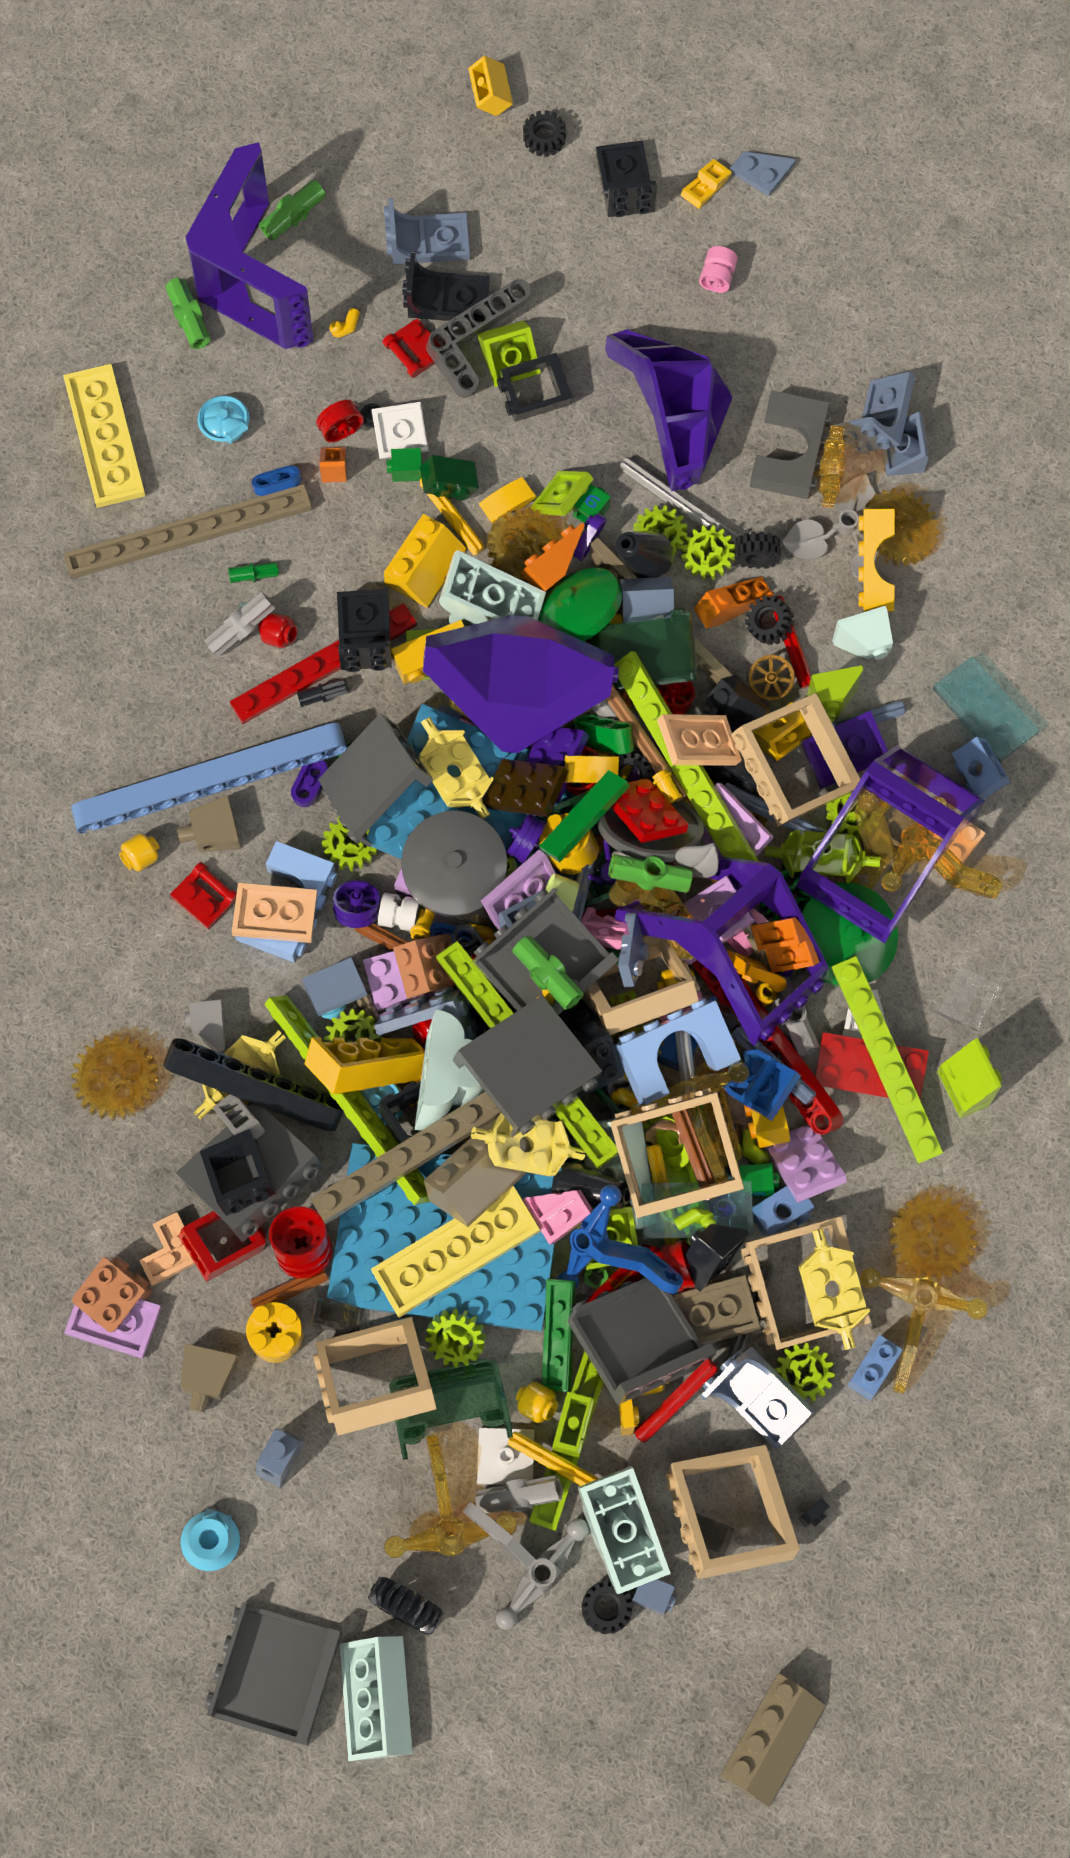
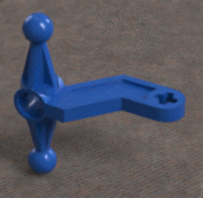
M615 1185L604 1186L599 1194L601 1203L582 1221L580 1227L571 1233L570 1244L572 1248L568 1270L563 1271L558 1276V1279L576 1280V1289L579 1284L577 1275L594 1258L602 1264L638 1271L662 1291L671 1294L677 1293L683 1284L682 1276L649 1248L608 1239L607 1225L611 1206L619 1203L621 1192Z

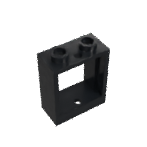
M557 353L500 370L497 385L500 393H505L508 416L512 415L515 422L571 405L572 395ZM547 367L557 397L520 408L510 378Z
M421 1081L409 1083L403 1091L395 1095L389 1094L380 1102L378 1116L399 1144L409 1139V1136L393 1114L418 1101Z
M250 1129L200 1151L216 1202L226 1216L238 1213L243 1208L254 1203L263 1202L268 1197L276 1194L259 1143ZM252 1155L259 1179L224 1194L216 1170Z

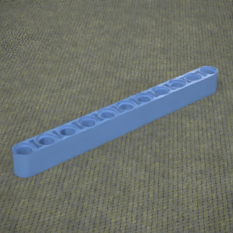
M330 723L79 801L71 806V811L77 832L84 834L89 829L95 831L325 760L342 754L348 747L341 725L339 723Z

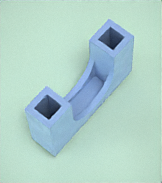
M278 841L275 842L266 862L268 872L293 881L302 889L317 890L315 915L318 910H323L327 901V896H325L327 888H332L337 879L333 862ZM314 919L313 931L315 929L317 919ZM235 936L239 942L293 963L297 956L301 957L307 944L305 942Z
M701 998L698 1002L691 1005L692 1008L684 1012L682 1009L667 1014L668 1019L660 1023L658 1020L649 1022L643 1026V1031L637 1034L631 1031L619 1037L620 1042L614 1044L639 1104L647 1105L670 1094L658 1067L657 1052L661 1042L673 1032L682 1030L696 1039L709 1070L718 1071L741 1060L716 1000L706 1001V998Z

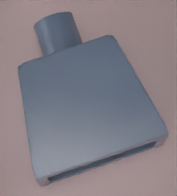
M276 1428L257 1460L256 1475L281 1488L306 1441L283 1428Z

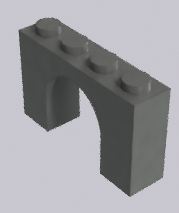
M771 390L764 423L788 427L798 431L805 438L808 449L802 456L793 460H779L756 455L749 487L808 499L809 491H815L818 478L813 477L814 469L819 470L822 456L818 455L819 448L824 449L827 434L823 433L824 427H829L832 413L827 412L829 402Z

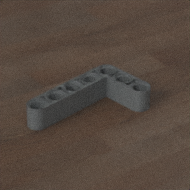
M516 279L438 327L430 334L426 350L459 397L468 398L472 396L479 384L476 372L459 349V346L521 308L531 293V287L527 281ZM513 290L521 291L524 297L515 296ZM494 302H499V303H501V304L503 305L504 309H502V310L496 309V308L493 306V303H494ZM473 315L482 316L484 322L475 321ZM460 327L464 331V334H456L453 331V328ZM433 340H441L444 347L435 346ZM447 360H454L458 367H450L447 364ZM467 380L471 383L472 387L465 388L461 385L460 381Z

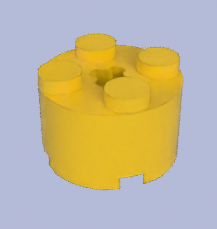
M569 813L554 814L547 819V824L539 838L540 844ZM590 829L560 863L546 854L550 864L559 873L567 875L582 872V868L589 864L590 866L594 863L598 856L599 844Z
M272 1302L254 1309L246 1325V1336L257 1356L265 1361L278 1363L289 1359L300 1349L303 1342V1328L298 1315L292 1308L282 1303ZM274 1327H278L281 1332L276 1334V1338H272L269 1333L273 1331Z

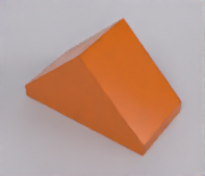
M321 447L319 463L322 483L347 482L346 447Z

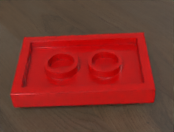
M649 778L628 782L630 787L611 806L641 843L686 833L688 829V823Z

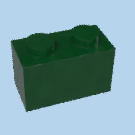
M431 455L420 466L423 492L426 494L466 500L479 489L476 466L473 461Z

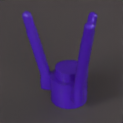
M604 839L607 863L601 867V876L588 874L587 878L598 882L599 885L603 883L616 885L624 880L610 878L611 849L610 844Z

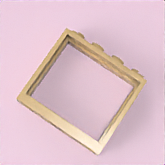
M816 693L749 722L731 734L736 743V749L740 751L745 761L747 771L752 775L757 785L758 793L764 798L769 808V814L773 816L778 827L852 793L860 781ZM800 710L839 788L795 809H791L752 731Z
M643 935L644 943H647L649 947V957L645 959V962L661 956L678 982L677 984L612 1008L596 981L584 991L599 1020L610 1035L685 1008L699 1001L696 991H699L700 987L696 977L691 975L687 962L683 963L681 954L678 949L675 950L672 940ZM614 964L600 978L619 972L618 964Z
M710 1088L694 1092L695 1097L687 1100L684 1099V1095L668 1099L669 1105L658 1107L657 1103L641 1107L642 1112L633 1115L631 1110L615 1114V1120L610 1121L637 1218L744 1189L717 1091L711 1093ZM711 1102L733 1178L643 1203L622 1127Z
M835 1216L743 1242L744 1249H741L742 1259L745 1265L749 1264L751 1275L748 1276L752 1292L756 1291L759 1302H756V1310L759 1318H764L766 1329H763L764 1339L767 1345H771L772 1349L779 1350L838 1332L836 1330L816 1327L785 1337H779L755 1248L808 1234L814 1230L828 1228L833 1247L851 1251L841 1216ZM869 1314L853 1328L870 1324Z
M412 1317L315 1342L318 1354H314L313 1358L316 1370H322L317 1373L320 1388H326V1390L321 1391L324 1406H330V1408L325 1409L329 1424H335L338 1436L436 1409ZM407 1344L418 1383L417 1387L339 1407L329 1364Z
M766 1445L671 1463L665 1474L667 1480L666 1488L672 1493L674 1499L672 1502L673 1512L680 1519L682 1526L680 1529L683 1543L688 1545L690 1552L689 1564L693 1565L698 1579L794 1559L800 1548ZM751 1463L777 1546L709 1559L684 1476Z

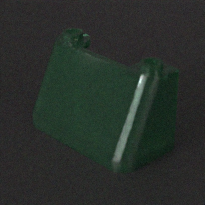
M685 608L670 610V615H667L665 618L618 624L609 622L601 631L591 637V645L613 654L614 664L631 651L636 652L655 685L691 681L699 676L692 611L686 612ZM619 678L617 683L612 682L616 690L625 689Z

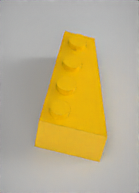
M312 1037L304 1064L332 1094H342L344 1092L418 1080L422 1075L425 1050L411 1038H382L381 1042L377 1043L368 1038H358V1042H345L344 1038H333L332 1042H322L321 1037Z

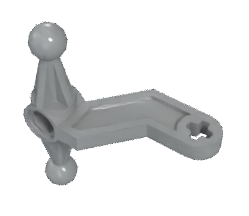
M469 1502L463 1509V1513L494 1538L519 1564L527 1569L521 1578L510 1606L501 1608L496 1614L495 1621L499 1628L503 1630L514 1628L518 1621L517 1614L543 1596L554 1584L565 1567L574 1543L585 1539L589 1533L588 1524L584 1520L579 1518L571 1520L567 1526L568 1534L535 1559L511 1534L476 1505ZM538 1567H546L550 1571L551 1576L546 1581H539L535 1578V1570Z

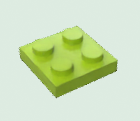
M558 471L530 508L536 514L566 516L573 510L574 504L580 496L587 492L593 477L588 472Z

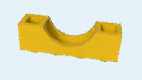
M864 509V515L859 516V531H864V541H859V556H864V566H859V582H864V592H859V607H864V612L886 606L887 612H894V585L887 583L878 575L874 565V556L878 547L885 540L894 537L895 509Z

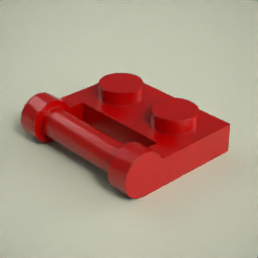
M418 318L394 334L387 335L382 341V344L387 349H391L408 369L407 373L411 378H415L435 364L426 350L430 332ZM436 339L433 340L435 346L442 347ZM403 340L420 360L419 363H415L398 344L400 341Z
M199 862L192 872L170 893V897L208 930L236 902L237 892L230 890L209 872L208 866L203 862ZM201 877L223 896L224 900L218 903L195 882Z

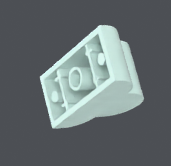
M457 550L453 554L439 602L445 610L450 612V624L461 620L464 627L511 615L527 616L538 621L546 592Z
M435 1010L427 1034L414 1130L422 1131L448 1115L450 1111L453 1112L485 1092L465 1065L459 1069L453 1062L457 1051L473 1040L464 1039V1030L461 1023L453 1015L441 1010Z
M632 1466L578 1487L588 1527L617 1594L671 1574Z

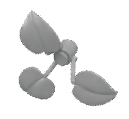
M867 474L850 480L839 490L835 504L837 510L841 513L837 524H834L827 534L823 535L824 529L820 523L810 519L802 520L790 529L789 533L782 540L783 546L798 558L815 560L827 552L828 546L825 539H828L835 531H839L842 535L854 536L856 548L859 552V532L856 530L859 516L864 515V509H876L877 496ZM880 545L874 556V565L878 575L884 581L889 582L893 576V563L888 551ZM858 553L852 558L851 570L855 577L859 579V566H864V556H859Z
M714 843L704 846L680 848L675 854L676 861H673L675 866L689 868L695 876L701 878L714 876L719 865L718 853ZM619 851L613 852V854L627 856ZM682 892V900L672 901L671 912L689 901L687 893Z

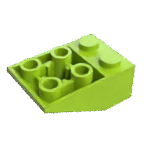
M978 1038L972 1040L947 1059L937 1070L960 1119L989 1107L1002 1086L1001 1075L997 1068L993 1069L989 1061V1051L984 1044L981 1045Z

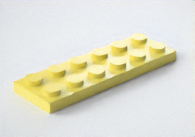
M108 364L63 375L96 507L99 508L145 497L112 365Z
M512 1186L469 1227H466L454 1218L371 1268V1271L397 1316L401 1317L541 1231L518 1192Z

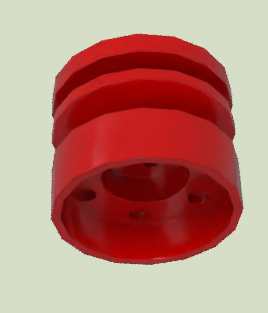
M302 1206L286 1209L274 1218L269 1228V1240L280 1268L287 1275L298 1279L310 1278L320 1274L328 1266L332 1258L333 1249L321 1216L315 1210Z

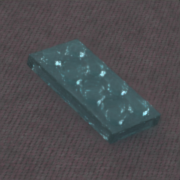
M973 657L934 684L932 688L975 737L984 738L988 741L999 763L1035 737L1039 732L1038 728Z
M743 1181L744 1189L643 1216V1239L691 1238L698 1229L704 1231L701 1224L693 1223L681 1231L677 1228L673 1219L691 1208L709 1210L714 1214L716 1225L746 1229L750 1232L748 1236H753L751 1181ZM698 1182L643 1183L642 1200L644 1203L696 1189L700 1186Z

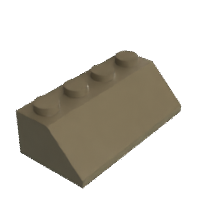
M491 1122L490 1124L486 1125L481 1129H490L493 1122ZM522 1137L519 1143L522 1151L528 1152L530 1143L526 1138ZM470 1138L424 1180L430 1202L466 1227H469L527 1172L495 1166L489 1157L488 1144L484 1140Z
M778 1673L770 1684L719 1777L769 1807L826 1705L804 1688Z

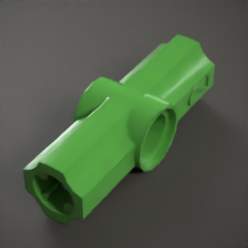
M310 180L293 196L291 194L285 195L279 201L276 210L259 223V228L269 240L274 241L292 225L296 227L299 221L305 220L308 212L326 197L325 191L316 180Z
M177 277L171 279L165 287L173 305L175 318L179 321V327L183 328L191 349L198 350L206 347L211 341L206 326L203 323V316L197 300L193 299L185 278Z
M613 854L609 866L610 878L637 883L644 890L660 887L687 893L692 881L693 871L691 869L665 864L660 858L650 856L643 860Z
M531 935L522 938L513 948L512 952L530 971V976L536 985L542 990L547 989L565 1010L571 1009L583 997V992L567 976L562 963L554 955L549 956Z

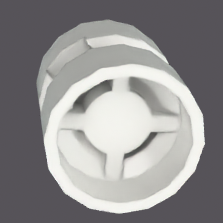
M384 892L379 910L378 925L390 928L398 925L400 930L410 931L411 927L416 923L421 905L413 897L406 896L404 899H401L397 894Z

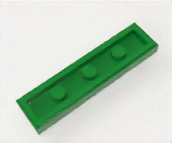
M608 770L539 845L540 849L560 863L630 787L628 782Z
M546 1279L542 1385L553 1391L569 1392L571 1389L573 1330L567 1321L573 1312L572 1308L575 1303L576 1280Z

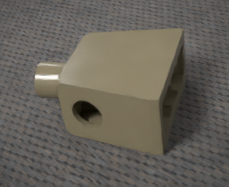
M228 796L190 810L189 816L192 825L177 828L180 843L195 840L198 852L241 849Z
M185 1344L181 1390L184 1393L192 1394L189 1410L205 1413L208 1398L221 1401L239 1359L236 1355Z

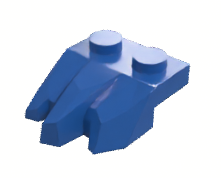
M758 1049L745 1051L743 1054L745 1058L744 1064L735 1062L726 1067L733 1074L734 1079L732 1081H725L721 1086L737 1101L772 1121L801 1075Z

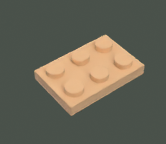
M662 714L657 719L673 765H737L742 760L739 751L735 747L736 743L731 736L732 731L726 715Z
M238 883L232 936L312 943L317 890Z

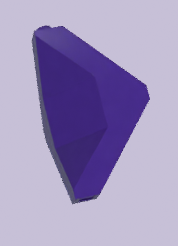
M630 329L607 335L605 351L608 357L633 372L654 416L671 492L679 489L685 490L692 485L698 484L733 398L728 387L707 356L632 332Z
M511 615L428 635L425 640L423 656L424 673L502 752L519 753L610 697L612 682L617 683L619 668L614 666L613 654L535 619L518 615Z

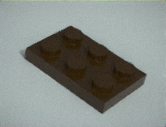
M502 759L485 795L483 804L487 809L549 817L569 771L564 766Z

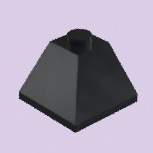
M736 674L722 678L707 696L704 712L708 711L710 713L713 707L719 709L718 715H726L732 733L739 727L767 715L770 711Z
M710 1224L704 1231L698 1229L689 1240L692 1245L687 1251L686 1256L695 1287L699 1292L728 1267L750 1234L748 1230Z

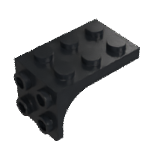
M643 141L596 146V157L607 216L619 218L631 214L654 212L657 184L656 181L650 180Z
M411 251L410 259L405 260L406 280H403L402 295H404L403 308L408 309V318L450 321L488 297L490 276L442 273L428 270L418 263L416 251ZM473 315L475 321L484 322L482 316Z
M388 590L337 592L338 653L341 670L358 672L361 669L382 671L386 668H392Z
M713 707L710 713L706 711L704 715H718L719 709ZM741 764L703 765L710 779L715 781V785L717 783H722L723 785L730 783L761 798L752 775Z
M581 998L571 1009H564L558 1016L602 1070L597 1078L598 1084L586 1093L582 1090L576 1095L583 1097L622 1078L624 1070L611 1035L584 1000Z

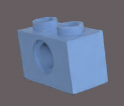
M975 737L952 753L956 760L954 761L955 768L967 780V789L980 798L985 799L1010 783L1009 778L986 739ZM981 763L982 772L977 776L976 766Z
M786 1186L751 1208L749 1215L763 1236L788 1230L787 1228L795 1223L798 1226L804 1224L811 1219L810 1213H812L814 1206L809 1198L797 1203ZM786 1208L790 1213V1217L786 1219L780 1218L776 1214V1209Z
M879 1335L847 1386L871 1401L903 1349Z

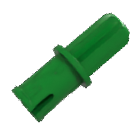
M252 562L246 566L228 567L230 584L252 580L254 583L256 582L255 579L279 576L278 564L253 565Z

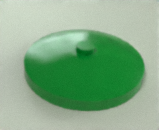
M587 568L568 574L545 591L546 594L538 621L581 641H586L601 631L618 611L622 601L621 585L610 571L602 568Z
M836 883L837 886L890 920L893 919L894 915L888 904L872 889L857 883ZM812 896L803 905L801 913L829 967L824 977V982L839 987L831 967L855 956L868 983L879 978L891 965L898 946L897 926L884 944Z

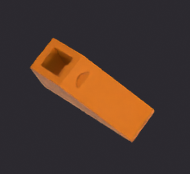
M583 523L576 528L570 525L561 533L563 538L560 541L556 542L553 539L542 548L545 552L538 557L535 553L524 562L527 567L520 573L530 585L546 591L565 576L585 525Z
M758 577L707 591L694 607V611L705 628L708 629L722 625L751 610L749 606L751 603L756 606V599L759 598L763 601V596L771 598L774 594L763 577Z

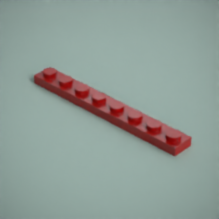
M404 603L389 611L390 641L417 626L416 620ZM339 640L229 701L230 706L241 723H247L293 697L298 691H303L340 670Z

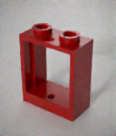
M214 1211L182 1227L178 1237L201 1275L208 1282L262 1252L266 1244L263 1230L259 1227L254 1235L248 1237L252 1242L251 1244L218 1262H215L197 1231L221 1219Z

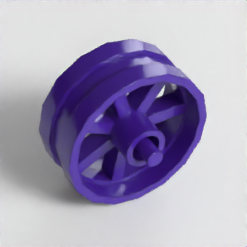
M528 814L521 827L518 826L516 829L510 828L509 831L513 833V840L506 854L511 857L514 856L518 861L524 863L532 850H535L536 847L540 849L539 837L547 823L536 819L534 815Z
M354 880L345 882L335 890L333 913L335 919L340 924L350 928H362L371 925L377 920L380 910V895L372 884Z

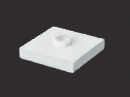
M421 402L372 409L379 459L391 458V449L421 448V453L429 452Z
M479 1428L477 1485L503 1486L505 1482L510 1480H533L534 1459L509 1446L508 1440L512 1433L517 1431L534 1441V1430Z

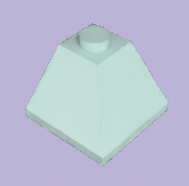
M886 606L838 620L832 640L834 646L866 660L871 658L880 660L888 656L893 645Z

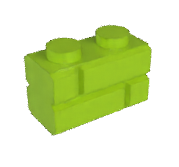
M567 1392L552 1447L553 1451L579 1458L594 1403L593 1398Z

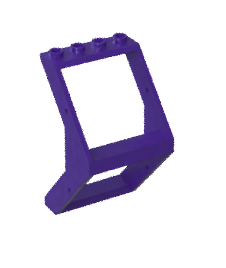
M259 142L234 149L185 237L198 299L203 304L284 349L292 347L303 348L309 345V343L314 342L307 288L243 253L269 206L262 150ZM242 190L243 202L232 220L230 210ZM245 283L273 298L275 315L250 302Z
M897 745L875 759L865 771L801 873L796 887L885 944L936 864L957 835L976 818L985 800ZM894 768L963 813L961 815L957 814L889 769ZM866 790L943 838V841L892 920L814 871L815 866L842 823Z
M718 856L719 865L717 872L714 876L707 879L721 880L727 876L732 883L741 884L743 887L704 921L644 911L668 890L660 887H655L652 890L641 889L618 908L614 917L617 921L626 923V913H637L642 935L676 941L716 975L750 1043L754 1046L762 1039L764 1041L768 1040L778 1024L784 1025L791 1017V1012L795 1008L800 1010L807 1003L808 996L811 993L816 995L825 985L823 980L829 967L782 873L770 863ZM760 901L781 919L795 917L809 936L820 962L814 966L806 967L810 977L763 1020L760 1018L720 940V937Z

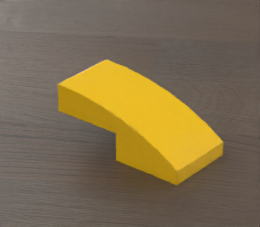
M712 159L699 170L697 178L683 188L681 196L700 209L725 184L732 172L715 159Z
M520 477L481 501L479 505L489 520L496 524L513 510H521L537 496L525 479Z
M565 756V768L569 771L565 782L597 783L608 770L618 775L619 757Z

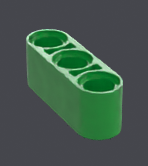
M584 715L574 719L575 730L585 731L589 735L585 746L612 754H627L634 751L632 725L630 723L594 715Z

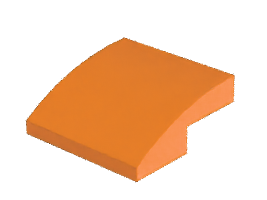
M795 917L751 925L758 951L765 950L772 973L810 967L820 963L809 936Z

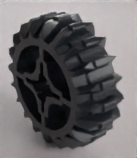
M379 1577L370 1589L368 1599L371 1604L411 1628L430 1635L439 1626L443 1615L441 1608L400 1583L387 1577Z

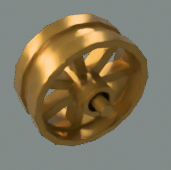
M766 655L759 658L752 665L749 673V683L753 692L761 699L769 701L780 700L785 697L793 688L795 680L794 670L790 663L777 655ZM769 659V672L763 670L758 664ZM773 659L784 663L776 672L773 671ZM788 667L791 679L778 677V674ZM757 669L764 674L765 678L753 681L754 670ZM777 681L790 683L784 693L781 692L776 683ZM767 682L763 694L758 692L754 686ZM771 684L774 685L779 696H766Z

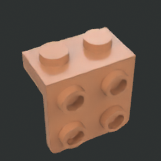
M449 934L418 939L393 948L407 999L446 987H455L454 981L436 959L437 955L453 944Z
M117 1256L115 1258L103 1257L72 1298V1302L108 1332H115L140 1299L147 1300L154 1292L148 1287L150 1282L139 1273H136V1275L132 1274L127 1270L129 1265Z

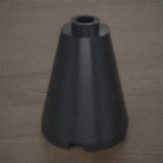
M654 530L625 532L616 541L618 554L637 578H657L670 570L674 560V549L664 534Z
M566 1159L561 1166L563 1168L560 1174L557 1173L553 1177L551 1194L581 1190L593 1210L601 1203L600 1190L606 1185H615L621 1192V1200L617 1205L611 1206V1210L624 1208L631 1198L626 1182L576 1160Z

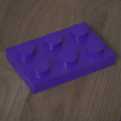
M871 710L834 726L857 773L867 769L875 759L888 751ZM811 736L800 741L819 788L822 789L836 783L814 737Z
M559 727L534 743L526 762L565 767V756H580L589 735L582 730ZM564 782L556 803L560 802L568 782Z

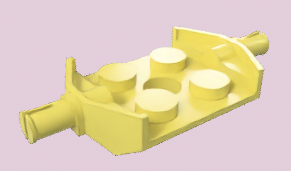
M431 717L423 720L421 724L429 736L427 738L428 742L418 757L432 776V782L447 807L452 808L474 807L480 818H487L490 813L483 804L482 797L493 781V777H488L463 736L464 730L440 731L436 728ZM450 765L457 766L461 772L460 776H450L447 767Z
M279 1030L265 1042L242 1035L224 1054L279 1075L280 1072L274 1051L286 1037L282 1035L275 1042L282 1034ZM202 1084L206 1099L193 1113L198 1115L205 1109L198 1116L202 1120L216 1104L230 1094ZM241 1099L246 1106L250 1103L246 1100ZM236 1104L235 1106H233V1107H232L231 1109H229L227 1112H229L230 1110H232V1109H233L234 1107H236L238 1104Z
M500 1113L493 1121L490 1129L473 1127L471 1132L474 1133L471 1134L472 1139L484 1140L488 1144L489 1157L497 1167L551 1177L557 1174L567 1158L580 1160L585 1158L583 1149L569 1145L562 1121L551 1122L539 1119L535 1122L536 1126L527 1134L522 1135L520 1132L512 1138L510 1133L514 1128L504 1115ZM522 1137L526 1138L530 1143L528 1152H524L520 1148L519 1143Z
M824 1229L814 1230L812 1233L817 1247L798 1266L814 1325L836 1330L842 1336L844 1349H851L856 1347L852 1328L870 1312L869 1308L866 1307L852 1255H854V1252L829 1247ZM829 1281H835L839 1286L838 1293L833 1297L828 1296L825 1291V1286Z

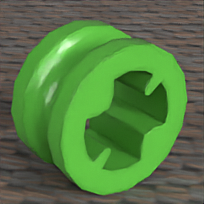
M604 1267L589 1269L584 1273L585 1286L592 1291H596L608 1279V1273ZM593 1271H598V1275L602 1274L604 1277L600 1279L598 1285H594V1281L590 1283L588 1279L592 1276Z

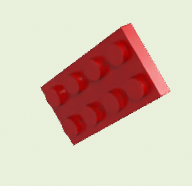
M823 1032L815 1074L823 1087L888 1098L863 1039ZM896 1045L917 1095L921 1100L929 1051Z

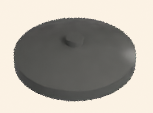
M683 800L675 801L671 805L688 823V829L686 833L641 843L611 807L598 820V828L602 837L619 852L643 860L650 856H655L663 862L676 861L675 854L680 848L700 846L704 826L697 811Z
M462 811L441 812L423 820L407 838L401 859L402 875L408 891L424 908L444 916H465L484 908L481 900L505 880L507 871L506 850L498 833L482 818Z

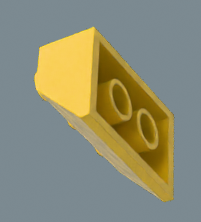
M423 514L385 569V585L428 608L445 583V577L447 576L454 552L459 550L465 553L467 548L445 525Z

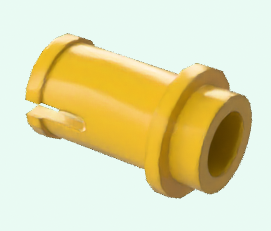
M664 769L653 776V784L659 787L663 796L671 804L680 799L682 795L671 778L672 773H668Z
M424 909L419 910L416 923L410 929L413 940L431 936L430 928L435 918L434 912L425 909L424 913Z
M763 983L757 988L755 995L762 1005L766 1007L776 999L777 992L771 989L768 983Z

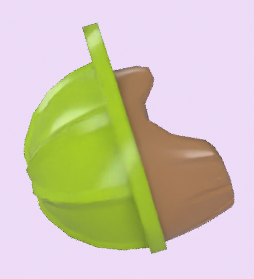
M670 1116L657 1118L647 1130L645 1140L652 1145L659 1144L661 1146L663 1159L668 1165L676 1168L684 1167L690 1160L674 1118Z

